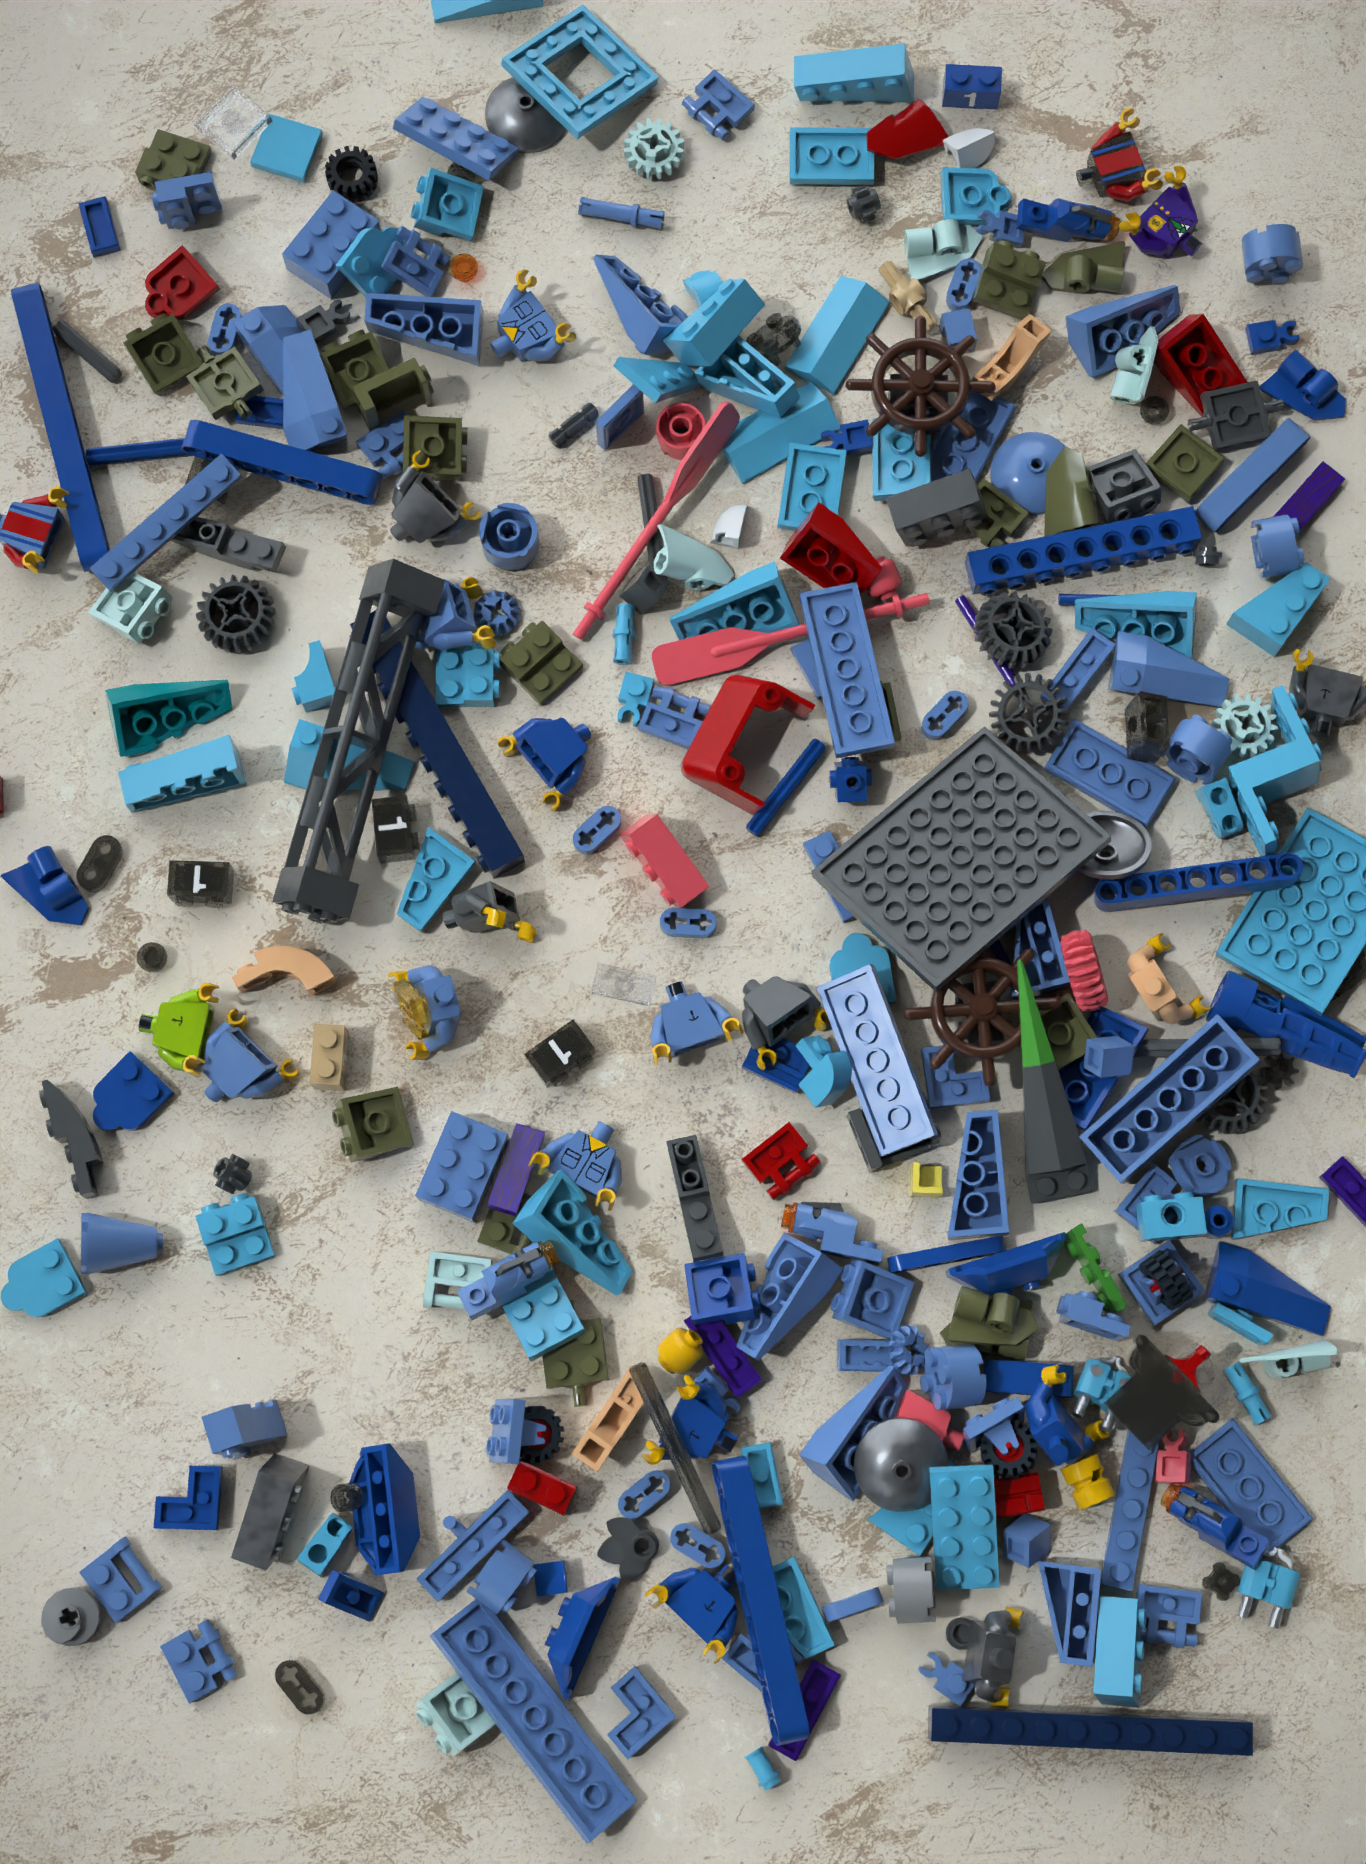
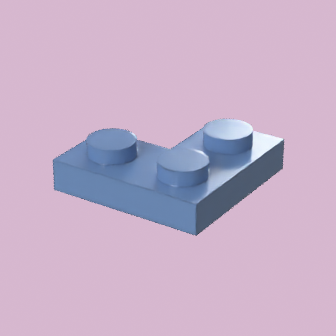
M942 1046L921 1048L927 1099L930 1109L990 1101L989 1089L983 1080V1071L956 1074L953 1053L941 1068L937 1070L932 1069L930 1061Z
M636 1666L611 1687L631 1713L607 1735L627 1759L632 1757L676 1717L675 1713Z

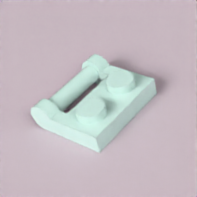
M430 1251L423 1307L433 1308L434 1305L466 1310L460 1296L435 1293L436 1284L463 1288L483 1278L484 1276L481 1271L490 1267L492 1260Z

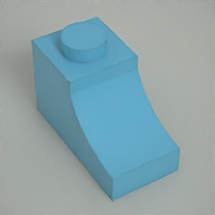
M320 640L308 643L310 649L308 664L299 676L294 677L297 687L292 688L296 704H302L305 712L331 705L335 691V685Z

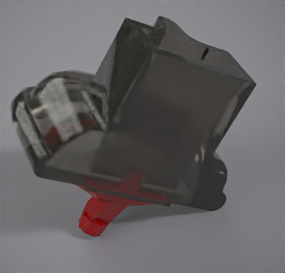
M1135 1335L1133 1337L1134 1346L1128 1355V1364L1133 1373L1103 1401L1120 1422L1148 1450L1180 1421L1193 1427L1204 1425L1207 1422H1218L1220 1416L1200 1394L1201 1391L1196 1376L1197 1367L1211 1356L1209 1351L1200 1345L1195 1349L1196 1352L1189 1356L1175 1359L1166 1354L1163 1355L1145 1335Z

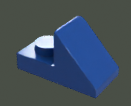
M332 1570L318 1599L325 1604L370 1622L384 1592L345 1572L340 1573Z

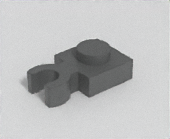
M338 299L333 301L326 311L319 305L297 317V325L302 332L311 329L315 343L336 332L335 323H347L350 319V312L336 313V310L342 308V301Z

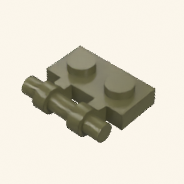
M983 478L978 486L988 515L986 520L992 526L989 530L981 524L974 527L963 526L961 528L966 532L970 530L981 539L980 542L984 546L996 547L1005 544V542L997 537L999 532L1002 531L1008 537H1011L1028 517L1029 512Z

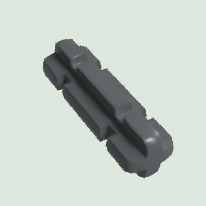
M587 403L581 408V412L577 411L560 425V429L556 428L549 433V439L555 447H561L567 442L566 438L571 439L587 426L588 421L592 422L598 417V410L592 403Z

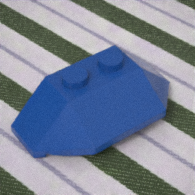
M1065 1232L949 1268L945 1272L947 1278L965 1287L987 1293L989 1296H993L995 1293L1013 1295L1011 1289L1023 1286L1025 1291L1042 1286L1041 1280L1049 1276L1067 1236Z
M390 1443L363 1447L349 1482L356 1546L364 1559L372 1567L375 1576L404 1572L420 1539L413 1472Z
M616 1576L574 1593L571 1599L565 1597L558 1612V1615L563 1617L558 1629L551 1628L545 1645L550 1647L547 1655L563 1698L567 1700L571 1698L621 1581Z

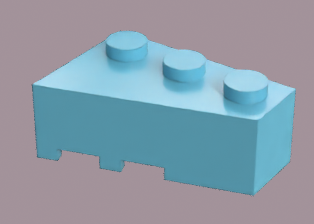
M1099 1596L1093 1694L1102 1705L1140 1708V1694H1142L1143 1675L1140 1674V1663L1144 1660L1145 1652L1144 1641H1141V1628L1145 1629L1146 1609H1141L1138 1599Z

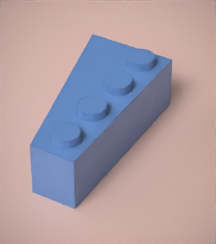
M379 293L366 294L364 321L369 332L372 331V333L479 366L483 324L481 300Z
M998 1110L967 1112L948 1240L1010 1235Z

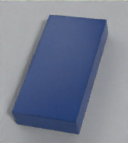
M106 196L78 203L93 257L120 251Z
M254 396L245 402L252 411L250 418L245 411L244 413L248 418L245 420L236 412V424L283 429V399Z

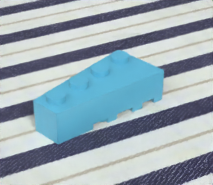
M905 43L794 56V88L799 101L914 102V72Z
M230 735L143 764H132L127 766L125 770L118 772L125 805L131 813L247 784L239 750Z

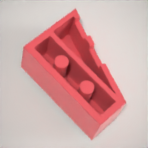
M646 814L619 834L631 855L637 858L643 865L642 869L646 876L652 882L655 881L662 889L659 893L669 906L673 904L675 907L682 908L710 887L658 814Z

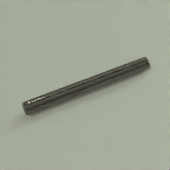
M638 1363L632 1366L629 1372L704 1533L714 1534L721 1529V1523L647 1364Z

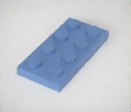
M424 96L399 115L393 125L394 130L488 181L516 157L518 147L509 143L506 139L488 132L482 126L462 118L458 113L449 111L438 105L434 100Z

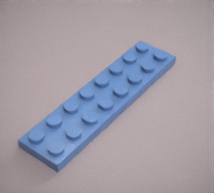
M475 1599L430 1635V1638L586 1844L593 1841L637 1802L624 1782L493 1611Z

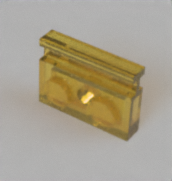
M405 979L393 983L400 1011L406 1016V1018L402 1019L403 1023L418 1040L430 1037L429 1031L423 1026L427 1024L425 1014L429 1013L425 997L423 995L420 996L416 987L412 988Z

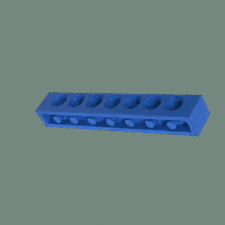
M1191 506L967 552L964 563L972 594L981 593V595L986 596L994 594L998 589L1009 587L1010 590L1020 589L1026 586V583L1036 581L1038 584L1049 583L1055 577L1066 576V578H1074L1089 570L1103 572L1114 565L1132 566L1137 564L1139 560L1148 558L1151 561H1157L1165 558L1167 554L1178 552L1179 555H1186L1195 551L1202 536L1194 507ZM1169 532L1173 535L1174 539H1165L1161 533ZM1133 538H1142L1146 545L1136 544ZM1112 543L1116 545L1118 551L1108 550L1105 544ZM1085 549L1089 552L1090 556L1082 557L1077 553V550ZM1057 555L1061 558L1062 562L1054 563L1048 556ZM1024 560L1030 561L1034 568H1024L1020 562ZM1000 566L1006 573L1002 575L996 574L992 568Z

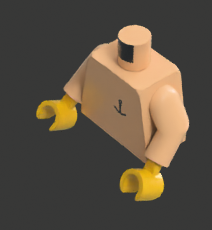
M1159 933L1147 940L1146 945L1129 957L1128 966L1131 971L1127 974L1158 1021L1163 1019L1167 1024H1175L1191 1017L1198 1019L1210 1010L1211 1007H1204L1200 1001L1204 999L1202 995H1198L1189 1004L1183 1005L1153 958L1170 948V944L1165 946L1162 944L1160 937L1163 936V933Z

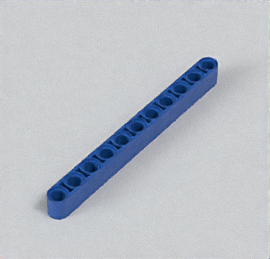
M39 282L11 289V295L60 486L69 492V495H65L63 498L64 502L67 503L66 509L79 560L84 572L91 571L90 567L110 551L47 304Z

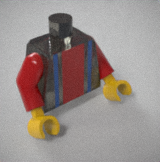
M1127 108L1123 110L1120 115L1121 122H1116L1092 146L1087 160V168L1076 171L1080 187L1094 184L1100 197H1110L1124 202H1129L1148 192L1150 187L1153 190L1162 188L1163 182L1160 179L1153 181L1155 177L1161 175V172L1156 168L1149 169L1146 172L1130 131L1126 132L1125 130L1127 127L1131 129L1136 128L1140 123L1138 117L1128 122V117L1134 113L1133 109Z

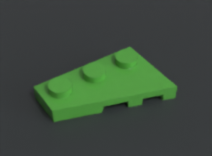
M1081 1223L1066 1233L1067 1239L1064 1243V1248L1071 1258L1076 1257L1082 1266L1079 1271L1088 1285L1093 1283L1099 1294L1096 1295L1098 1296L1097 1301L1104 1303L1103 1310L1105 1312L1109 1310L1112 1314H1115L1127 1307L1108 1271L1106 1269L1100 1270L1098 1266L1101 1264L1100 1255L1094 1246L1089 1242L1086 1243L1082 1235L1087 1233Z

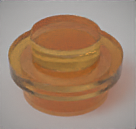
M465 253L453 257L449 265L451 275L461 282L472 280L478 271L476 259Z

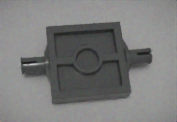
M1258 380L1207 391L1200 395L1204 409L1203 417L1189 419L1188 426L1192 425L1189 427L1190 432L1206 428L1210 434L1214 450L1263 440L1271 435L1268 425L1269 414L1284 411V405H1281L1284 402L1282 399L1266 402L1261 395Z

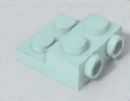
M133 572L113 591L110 592L106 588L88 613L96 620L114 628L120 635L140 645L143 639H149L153 635L154 624L159 617L168 614L173 598L162 586Z
M457 1672L416 1703L419 1708L416 1711L419 1721L425 1727L431 1725L438 1735L435 1738L436 1745L444 1754L449 1752L452 1757L495 1725V1722Z

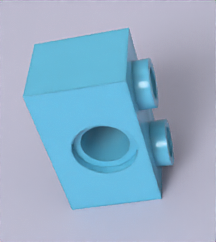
M1193 1192L1174 1194L1175 1199L1163 1200L1162 1195L1145 1196L1144 1202L1136 1205L1140 1242L1201 1237L1207 1234L1203 1198L1193 1197ZM1165 1209H1173L1177 1213L1178 1220L1176 1224H1170L1165 1220Z

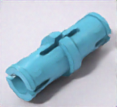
M623 603L616 605V628L613 630V638L615 639L613 662L619 665H629L632 663V644L636 637V631L633 630L635 606L632 604Z
M1240 1361L1225 1368L1223 1371L1237 1392L1236 1399L1238 1402L1242 1401L1254 1425H1258L1264 1422L1265 1419L1272 1417V1414L1268 1411L1258 1393L1260 1390L1258 1385H1253L1242 1363L1240 1364Z

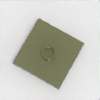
M1180 424L1147 461L1146 465L1157 480L1185 502L1189 503L1220 468L1225 458Z

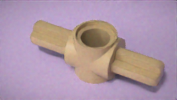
M892 261L884 262L878 270L891 288L889 299L894 309L900 315L912 316L914 320L918 316H924L926 318V333L931 332L937 326V321L925 306L927 296L920 282L915 278H904Z

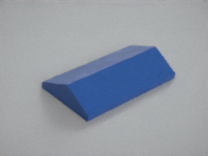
M1105 1007L1092 1011L1087 1019L1097 1038L1118 1036L1134 1045V1054L1149 1031L1148 1027ZM1085 1055L1058 1070L1076 1127L1086 1131L1093 1123L1121 1076L1098 1077L1083 1068Z

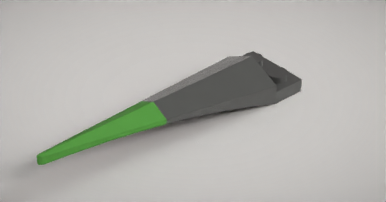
M1018 959L1025 1175L1030 1201L1034 1204L1092 1192L1087 1166L1088 1161L1023 961Z

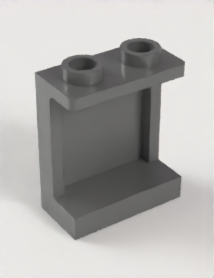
M922 1092V1093H923V1096H924V1099H925V1101H926V1104H927V1106H928V1109H930V1106H929V1102H928V1100H927V1097H926L925 1093ZM858 1108L848 1112L847 1115L869 1173L935 1148L939 1144L938 1138L941 1137L938 1124L933 1120L938 1133L937 1136L880 1157L863 1110Z

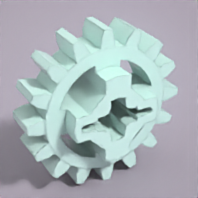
M647 118L646 125L644 126L637 122L636 131L629 129L628 138H624V158L628 159V167L633 168L636 166V175L646 172V179H650L652 174H656V177L661 179L662 172L664 171L669 176L672 175V166L679 168L680 159L684 158V139L680 138V130L672 131L671 122L665 126L662 125L661 118H658L656 124H652L650 118Z
M1236 694L1232 698V703L1227 699L1224 700L1221 705L1222 708H1218L1214 713L1217 719H1214L1211 723V726L1218 728V731L1225 732L1228 735L1227 729H1229L1230 737L1233 740L1230 745L1231 754L1234 750L1238 751V756L1241 759L1246 752L1249 753L1251 758L1256 756L1257 749L1262 753L1265 752L1268 748L1267 744H1271L1275 739L1271 734L1275 733L1278 729V726L1271 724L1276 719V714L1268 715L1267 713L1271 706L1268 704L1262 707L1260 705V697L1254 702L1251 701L1250 694H1246L1243 700ZM1238 709H1247V710L1242 711V712L1236 711V710H1238ZM1243 722L1247 724L1246 730L1241 728ZM1248 740H1250V741L1253 742V743H1242V742L1248 741Z

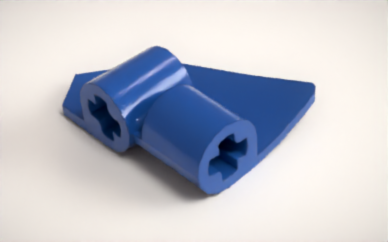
M1298 350L1293 351L1282 362L1277 372L1259 386L1260 391L1276 400L1282 399L1283 404L1312 420L1344 418L1346 399L1337 391L1338 383L1334 376L1325 369L1318 371Z
M44 846L33 851L27 857L28 863L1 875L2 879L48 921L73 925L83 924L89 907L72 877L64 871L51 846Z

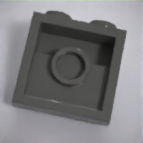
M1136 449L1088 467L1094 481L1096 505L1108 523L1115 520L1117 522L1127 520L1133 513L1141 510L1151 512L1161 503V486Z

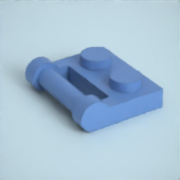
M126 1536L113 1544L111 1548L79 1572L115 1623L120 1622L162 1588L158 1580L154 1581L131 1550L129 1547L131 1543ZM118 1555L121 1556L143 1587L140 1593H136L113 1561Z

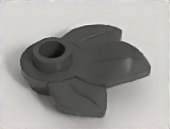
M617 1517L608 1520L606 1524L612 1536L602 1543L597 1556L608 1563L619 1564L622 1580L639 1576L644 1570L646 1561L652 1559L658 1552L659 1541L657 1536L651 1530L640 1529L629 1518ZM645 1539L649 1542V1546L641 1549L637 1545L638 1541Z

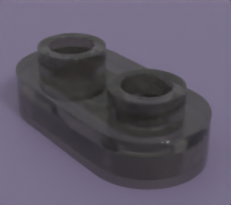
M103 835L98 837L91 845L76 874L77 882L84 890L92 893L99 892L107 885L123 856V848L116 838L110 835ZM109 845L111 847L110 851L102 854L101 849ZM90 871H95L96 876L88 880L87 874Z

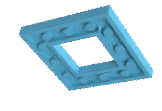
M583 4L503 57L501 66L577 140L656 86L659 79L638 56ZM580 43L614 75L613 78L581 100L546 68L547 65Z

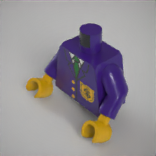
M1174 166L1176 178H1174L1172 171H1168L1164 175L1165 181L1173 184V188L1168 187L1141 216L1135 212L1125 214L1129 222L1122 221L1119 224L1121 231H1130L1129 236L1142 253L1162 255L1165 258H1169L1180 247L1192 257L1202 245L1192 235L1198 223V218L1187 185L1183 182L1186 178V170L1182 166Z

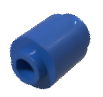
M1215 1205L1204 1210L1207 1234L1203 1236L1209 1239H1217L1230 1232L1234 1219L1232 1213L1226 1207ZM1214 1216L1218 1218L1220 1226L1215 1225L1213 1221Z

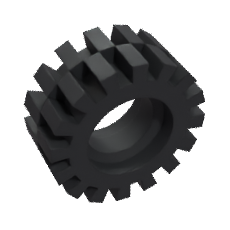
M344 146L345 152L341 153L340 149L335 150L336 157L332 154L328 157L329 162H326L325 165L328 186L330 190H334L344 198L348 197L350 202L354 203L355 197H358L360 202L364 200V194L370 197L372 195L371 189L375 191L377 187L378 175L375 162L371 154L368 156L365 149H362L360 152L359 147L354 146L353 151H350L349 146ZM349 167H357L361 169L362 176L356 181L348 182L341 178V173Z

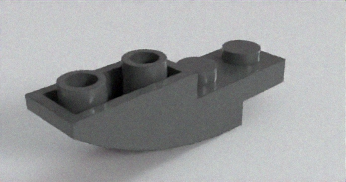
M201 517L195 518L170 540L188 549L229 564L253 571L259 568L275 573L286 549L285 544L281 541L233 530L225 523Z
M49 1080L41 1081L43 1090L39 1091L40 1100L43 1108H48L50 1119L46 1120L49 1136L54 1137L59 1143L68 1142V1145L65 1146V1154L68 1162L73 1163L75 1174L71 1175V1180L75 1192H79L86 1199L99 1196L92 1166L104 1162L88 1122L78 1107L63 1091Z
M692 1135L666 1141L693 1262L724 1256L697 1136Z

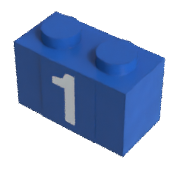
M946 64L943 78L942 107L998 109L1001 96L1002 67Z

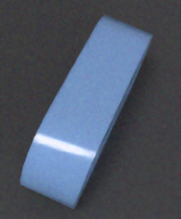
M967 258L958 263L946 296V304L950 310L967 309L971 305L981 271L978 261ZM967 269H971L972 274L969 276L968 282L963 281L964 272ZM959 290H964L963 299L960 302H956L955 297L958 295Z
M223 304L215 312L208 337V344L214 356L223 354L237 345L239 336L233 322L242 316L239 308L234 304ZM232 313L234 319H230L228 327H226L224 317H228ZM223 335H225L228 345H223L221 349H218L216 343H221Z
M955 690L948 692L925 715L921 730L926 738L929 740H940L965 715L968 708V699L965 694ZM949 700L951 702L960 701V710L955 708L948 714L946 711L950 705ZM940 717L944 719L939 727L941 731L938 729L929 730V721L935 723Z
M603 806L598 809L574 832L573 843L575 849L584 855L597 851L619 830L621 826L619 811L612 806ZM603 815L607 817L614 816L613 826L606 824L601 829L598 828L603 823ZM595 831L596 834L591 838L592 845L584 844L581 846L580 836L588 837Z
M669 908L660 917L661 930L664 934L671 937L708 938L715 932L717 924L714 914L705 909ZM675 915L677 916V921L687 922V924H677L676 929H670V925L665 923V921L670 920L671 916ZM700 917H706V921L712 923V925L706 926V931H701L699 925H690V922H700Z
M659 1470L647 1473L620 1496L618 1501L620 1513L630 1519L644 1514L669 1492L670 1480L668 1476ZM652 1476L656 1479L664 1478L665 1482L662 1484L663 1492L659 1493L655 1490L648 1496L645 1494L644 1490L651 1485L649 1479ZM639 1494H642L645 1497L638 1503L640 1510L637 1513H634L632 1510L628 1512L624 1510L623 1507L627 1504L624 1499L627 1496L634 1499Z
M681 1523L673 1528L670 1541L676 1550L708 1568H716L724 1561L725 1549L716 1539L687 1523ZM687 1528L691 1531L690 1537L698 1543L695 1547L688 1543H685L683 1547L677 1544L679 1538L675 1536L678 1530L683 1532ZM700 1544L707 1548H711L713 1544L716 1545L720 1558L718 1560L712 1559L710 1563L704 1560L706 1558L705 1553L698 1550Z
M875 1587L822 1606L827 1622H831L879 1605L884 1601L879 1587Z

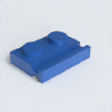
M784 1038L771 1047L765 1044L766 1049L774 1051L777 1057L774 1065L769 1057H762V1061L766 1066L765 1070H761L757 1066L756 1061L759 1053L757 1049L753 1050L751 1046L743 1062L742 1069L796 1094L799 1088L798 1084L803 1080L810 1066L797 1049L796 1044Z

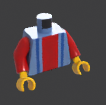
M55 486L49 491V494L26 499L21 503L13 502L7 515L0 513V542L3 545L5 555L15 567L30 569L35 574L39 571L35 567L36 565L46 568L64 522L63 515L56 507L66 508L67 503L62 498L65 495H69L68 491Z

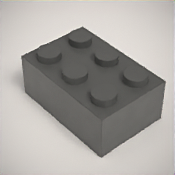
M970 468L886 498L895 529L905 546L915 547L927 542L928 538L937 535L938 537H945L954 533V529L963 526L974 527L981 524L983 519L988 518L979 486Z

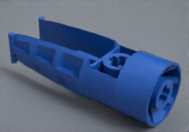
M1230 970L1226 972L1212 1000L1211 1009L1208 1011L1206 1021L1209 1022L1218 1014L1235 1033L1241 1029L1260 1038H1279L1282 1052L1331 1070L1350 1074L1349 1076L1352 1078L1356 1077L1366 1058V1050L1362 1049L1366 1043V1035H1360L1353 1029L1325 1014L1320 1016L1294 999L1286 996L1280 999L1257 989L1258 982Z

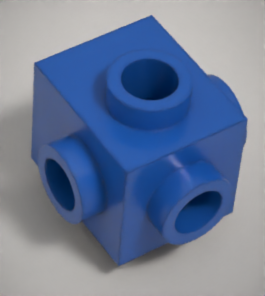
M843 757L841 762H834L835 770L829 771L830 788H835L837 802L867 801V787H872V770L866 769L865 762L859 761V757Z

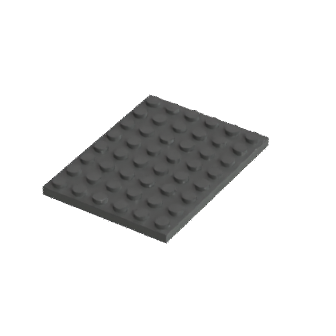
M984 726L815 867L811 874L824 889L935 992H938L1111 842V835Z

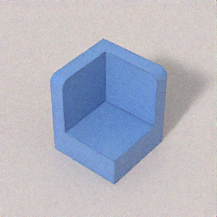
M970 308L942 313L939 327L941 336L946 335L948 345L956 346L966 336L971 335L975 338V344L968 351L975 350L977 335Z
M1118 1036L1087 1039L1083 1068L1100 1078L1129 1075L1132 1070L1134 1045Z
M1023 1514L1003 1530V1557L1027 1568H1030L1050 1551L1051 1524L1031 1515Z

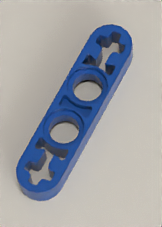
M995 1236L891 1256L887 1258L891 1273H900L994 1255L1006 1251L1007 1248L1004 1236Z

